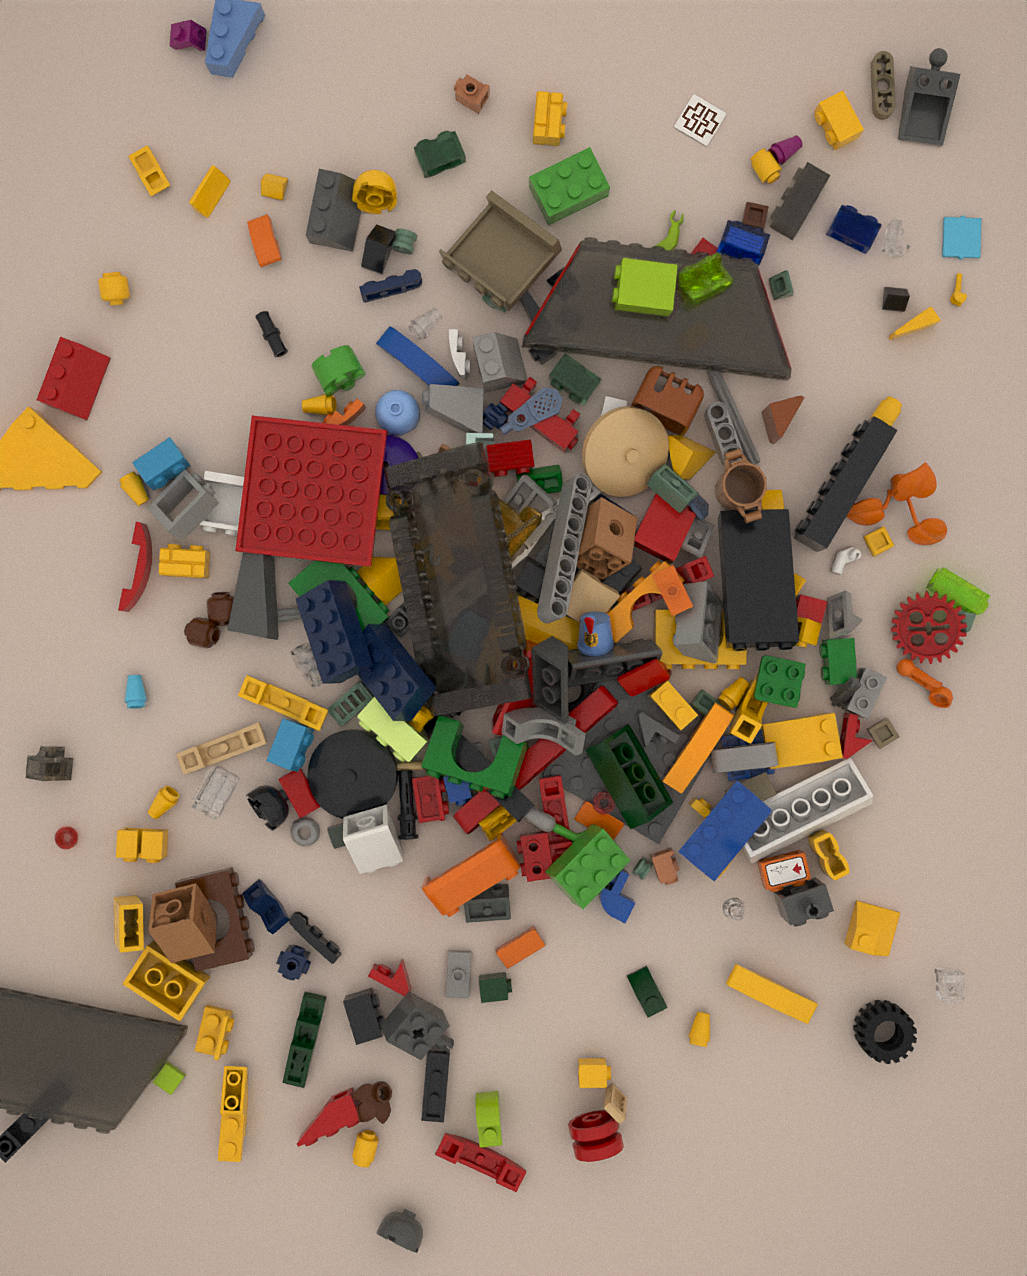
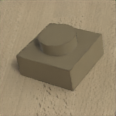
M884 718L866 729L879 749L899 738L898 733L888 718Z

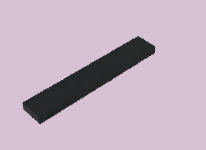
M439 712L423 727L430 736H432L438 716H442ZM461 734L456 749L457 762L467 772H480L488 768L492 763ZM514 787L511 797L504 796V799L494 797L518 822L535 806L516 787Z

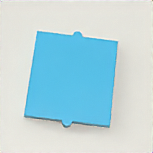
M964 215L961 217H944L942 257H954L959 260L963 258H980L982 218H965Z

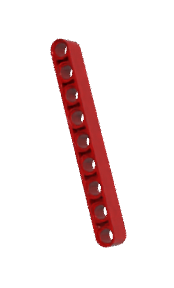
M603 685L571 711L568 716L576 719L575 727L587 733L610 713L619 702ZM539 739L526 751L515 787L519 790L523 789L567 749L554 741ZM483 789L482 792H479L453 815V818L468 835L480 826L478 824L501 804Z

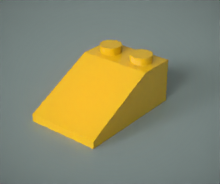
M819 713L766 723L761 726L764 743L775 742L778 766L769 767V769L843 758L835 713Z

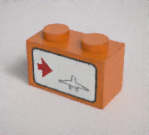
M802 850L757 861L763 887L771 892L781 891L784 889L783 886L790 884L792 886H801L806 884V880L811 879L805 852Z

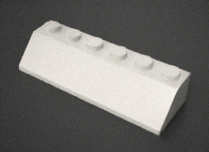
M850 757L762 801L772 812L742 848L750 863L753 864L873 804L874 795Z

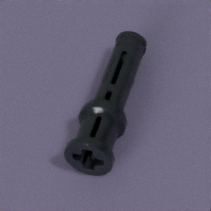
M412 770L398 771L400 814H398L397 820L400 821L401 834L398 836V839L419 838V835L416 834V819H418V816L414 813Z

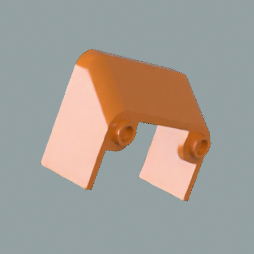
M503 833L497 836L496 841L431 880L429 876L425 878L421 889L442 916L447 914L450 917L460 910L459 906L505 878L508 881L519 874L517 870L520 868V861Z

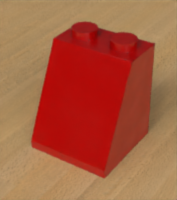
M655 494L635 532L634 547L662 561L667 560L669 564L674 562L696 514L692 512L689 506L679 513L658 494Z

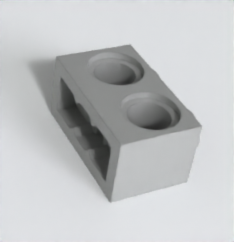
M859 668L857 678L860 679L861 687L842 705L841 709L868 719L887 677L868 668Z

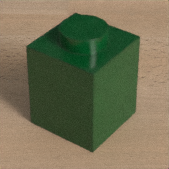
M506 972L479 975L481 1003L508 1000V993L512 992L511 978L507 979Z

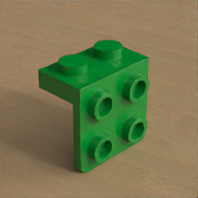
M768 655L762 656L754 698L759 701L797 708L806 664Z

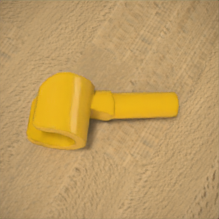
M961 273L956 275L955 289L950 297V302L959 307L967 298V294L960 292L962 283Z

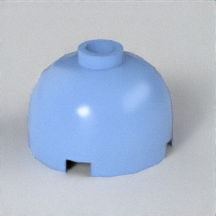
M391 390L379 398L375 407V417L383 430H387L391 435L402 436L417 426L420 420V409L417 401L411 394L403 390Z

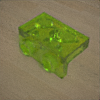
M719 252L707 256L679 272V287L692 305L733 285V278L721 264Z

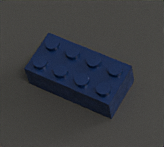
M327 580L295 599L322 684L342 683L374 666L346 581Z
M368 624L363 630V635L374 666L357 675L393 721H412L435 691L436 686L387 625Z

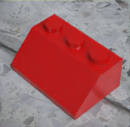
M60 337L36 400L46 406L88 420L111 358L82 344Z

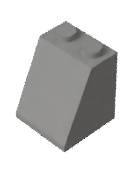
M497 332L472 337L484 393L508 388L513 383L515 385L524 384L527 381L517 338Z

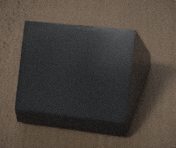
M884 287L882 310L905 312L910 298L908 290Z

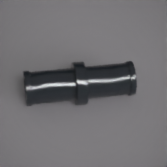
M262 311L258 313L255 318L263 331L262 336L264 340L268 341L274 353V357L285 355L288 350L280 337L281 332L275 327L269 312Z

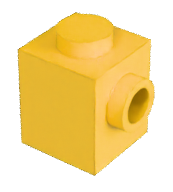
M797 617L799 642L795 646L807 648V644L816 646L822 624L807 618Z
M578 1058L579 1088H607V1080H611V1066H607L605 1058Z

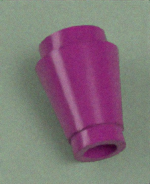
M795 135L772 144L768 151L771 152L777 163L782 165L802 148V140L799 136Z

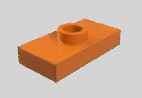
M674 565L652 575L672 616L693 607Z

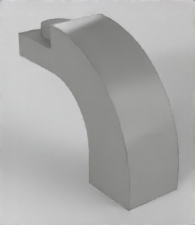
M522 708L504 714L502 734L516 744L535 738L548 739L558 743L575 756L583 751L586 733L575 727L576 719L568 716V722L564 724L542 708Z

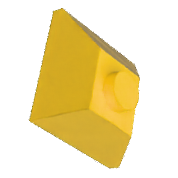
M856 900L844 944L852 950L870 955L889 956L900 912Z

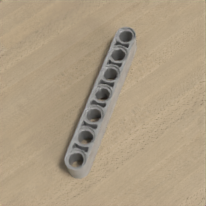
M582 473L564 482L561 489L537 608L538 618L547 624L563 618L568 612L592 487L589 477Z

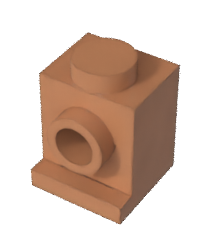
M466 74L464 79L459 78L454 86L456 101L479 114L490 96V86L484 85Z
M671 847L650 854L658 880L661 884L665 883V885L677 882L678 876L676 871L680 870L676 858L671 859V856L675 855Z

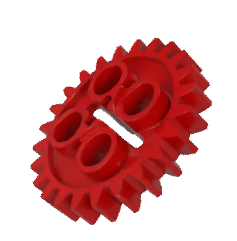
M926 590L924 597H921L916 592V599L913 600L910 596H907L908 604L900 602V607L903 610L895 609L894 613L899 618H892L891 622L897 624V626L891 627V631L897 632L892 639L900 640L896 647L905 648L903 655L910 652L912 653L911 660L918 656L920 657L919 661L921 664L925 658H928L929 663L932 664L933 658H937L941 663L942 655L950 659V650L958 652L955 645L964 644L959 637L967 636V633L961 630L967 627V623L960 622L966 618V615L958 614L962 609L961 606L953 607L955 599L947 602V594L938 598V591H935L933 596H929V592ZM943 610L947 616L944 620L939 621L933 617L934 612ZM912 612H920L923 615L922 620L919 622L912 621L910 619ZM927 622H930L931 626L950 625L949 628L933 627L931 632H927L926 628L908 630L909 626L925 627ZM938 633H945L948 639L943 643H939L934 637ZM914 634H920L924 637V641L920 644H915L912 642L911 637Z

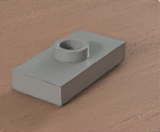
M448 951L446 997L469 998L471 951Z

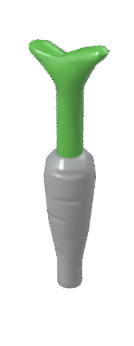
M532 808L523 818L544 832L553 831L571 840L573 843L585 832L574 833L557 824L555 818L550 814Z

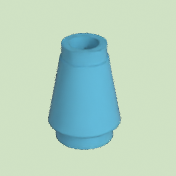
M141 675L127 676L128 681L124 703H127V708L138 709L146 707L145 702L148 700Z

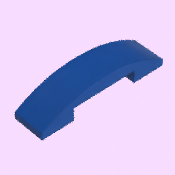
M390 326L376 342L380 348L391 357L396 358L428 386L430 384L457 386L459 384L440 364Z

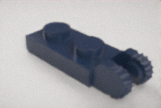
M418 269L406 270L404 275L401 276L391 275L382 281H368L364 285L359 286L363 302L366 303L405 293L415 288L418 289V287L422 286L421 273Z

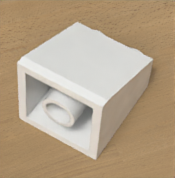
M387 805L343 817V841L359 874L372 873L379 868L393 867L403 862V850Z

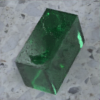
M564 353L549 374L548 380L551 381L550 385L560 392L561 390L569 394L568 398L579 405L581 402L585 405L600 385L602 379Z

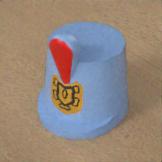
M588 612L583 614L580 618L578 651L587 656L607 654L614 646L610 616L604 612Z

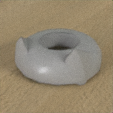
M305 817L293 822L291 837L295 843L304 847L310 846L318 840L320 828L319 824L313 819ZM305 826L310 829L311 836L309 838L303 839L299 836V829Z

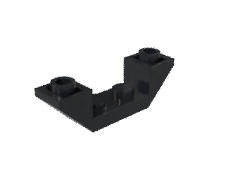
M59 1077L0 1135V1158L5 1163L75 1094Z

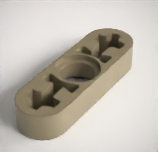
M887 51L878 52L871 62L872 110L874 116L880 120L889 118L896 106L894 60ZM880 59H882L883 63H887L883 68L882 74H880L882 66L878 63ZM880 80L886 81L889 89L886 91L880 90L877 82ZM884 97H886L884 105L889 107L886 112L883 111V108H879L883 103Z

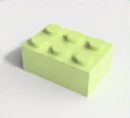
M375 697L357 716L360 719L359 724L368 732L370 730L374 731L378 735L376 739L383 746H391L395 750L393 754L402 762L405 760L410 762L430 740L423 732L416 731L407 721H393Z

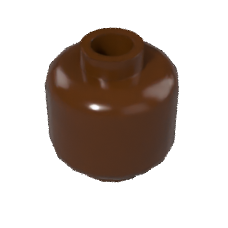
M230 592L212 593V597L207 599L208 619L216 622L217 626L228 625L234 596H231Z
M196 617L185 626L184 634L190 645L207 649L218 642L220 629L216 622Z

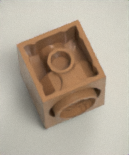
M602 497L588 506L576 567L604 580L630 564L632 561L637 517Z
M196 883L152 895L148 932L171 963L215 953L217 914Z

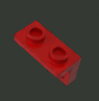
M430 776L412 778L419 823L437 820L445 821L446 815L449 814L448 801H443L442 792H446L444 779H440V777L436 779Z

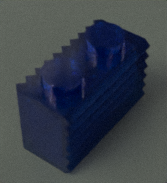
M841 205L826 235L866 254L870 250L882 224L878 223V220L873 216L857 213L858 210L853 206Z
M728 220L716 252L758 267L765 254L771 234L765 233L760 228L745 226L740 221Z

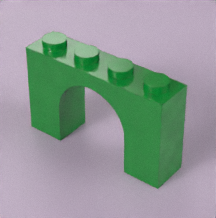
M313 561L288 583L300 597L327 580L346 581V584L354 590L357 597L356 614L362 632L368 624L382 625L389 618L387 613L390 610L382 601L377 603L372 597L374 592L367 584L363 586L359 582L358 578H360V575L353 567L348 569L345 564Z
M439 715L421 768L427 771L426 775L436 779L443 776L448 778V782L459 786L461 782L470 785V789L482 792L485 789L491 791L490 795L497 798L511 797L528 747L526 741L516 744L503 735L493 763L483 771L467 772L459 767L456 760V749L464 725L460 721Z

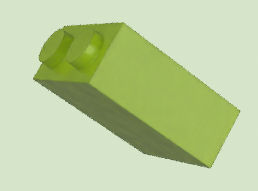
M622 258L620 264L615 266L614 279H618L617 288H613L612 302H615L614 310L669 317L673 311L678 265Z

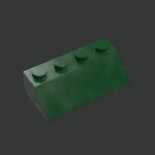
M629 724L585 749L630 829L650 822L674 803Z

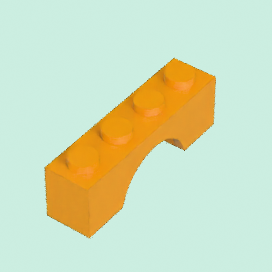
M667 560L663 563L660 561L656 562L649 569L651 574L646 579L643 576L640 577L632 585L635 589L629 594L625 591L616 600L618 605L606 612L610 616L615 643L635 627L632 618L635 602L647 593L661 594L652 575L671 566ZM679 575V577H680V579H681V581H682V583H683L685 580Z

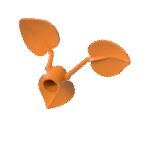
M926 462L907 474L894 475L890 480L891 489L887 490V497L883 505L882 501L878 498L864 499L854 503L846 516L860 525L876 524L884 518L885 513L883 510L888 507L891 496H893L897 501H907L913 522L916 525L907 531L908 537L912 542L919 545H932L945 539L947 534L946 524L938 518H928L920 523L917 520L910 499L913 496L926 498L932 495L937 488L935 474Z

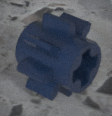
M491 402L483 411V417L485 418L483 424L490 430L494 427L499 430V427L503 426L508 420V415L505 414L508 408L500 402L497 405Z

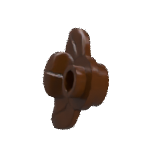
M383 1081L376 1082L373 1085H361L353 1096L355 1100L360 1102L357 1111L359 1121L368 1122L376 1117L381 1124H384L391 1113L389 1100L392 1097L391 1087Z

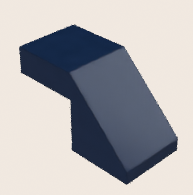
M258 879L242 893L249 909L260 915L267 931L271 934L277 932L290 920L281 902L262 880Z

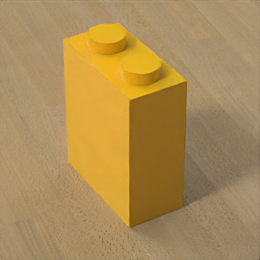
M137 895L113 897L114 943L120 953L144 950L143 903Z

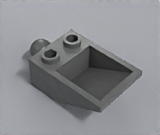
M942 48L934 49L930 53L929 63L932 65L931 69L910 66L904 91L898 139L943 146L961 74L940 71V68L945 65L948 59L947 52ZM927 77L925 80L927 84L922 86L920 83L921 79ZM948 80L947 87L944 89L943 83Z

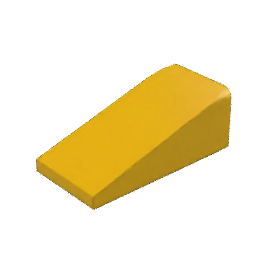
M929 307L889 335V339L893 340L932 327L941 320L934 309Z

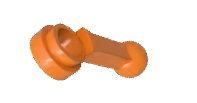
M902 659L897 663L896 669L901 676H908L930 691L929 701L934 706L939 708L950 707L953 695L951 690L942 686V682L935 680L917 668L910 659Z

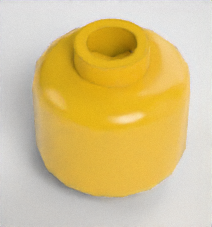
M121 272L102 273L103 277L98 280L101 299L109 301L110 306L124 304L123 300L130 297L127 277L121 275Z

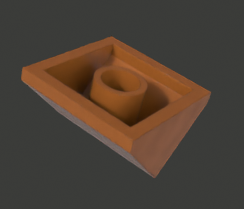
M800 395L770 403L761 412L771 444L774 445L783 437L805 397Z

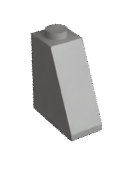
M430 384L426 387V390H423L422 404H425V411L466 433H483V388Z

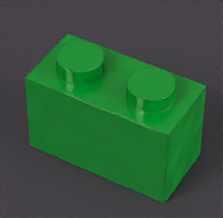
M855 639L822 640L819 653L820 657L824 660V667H821V678L825 680V685L844 684L851 677L856 679Z

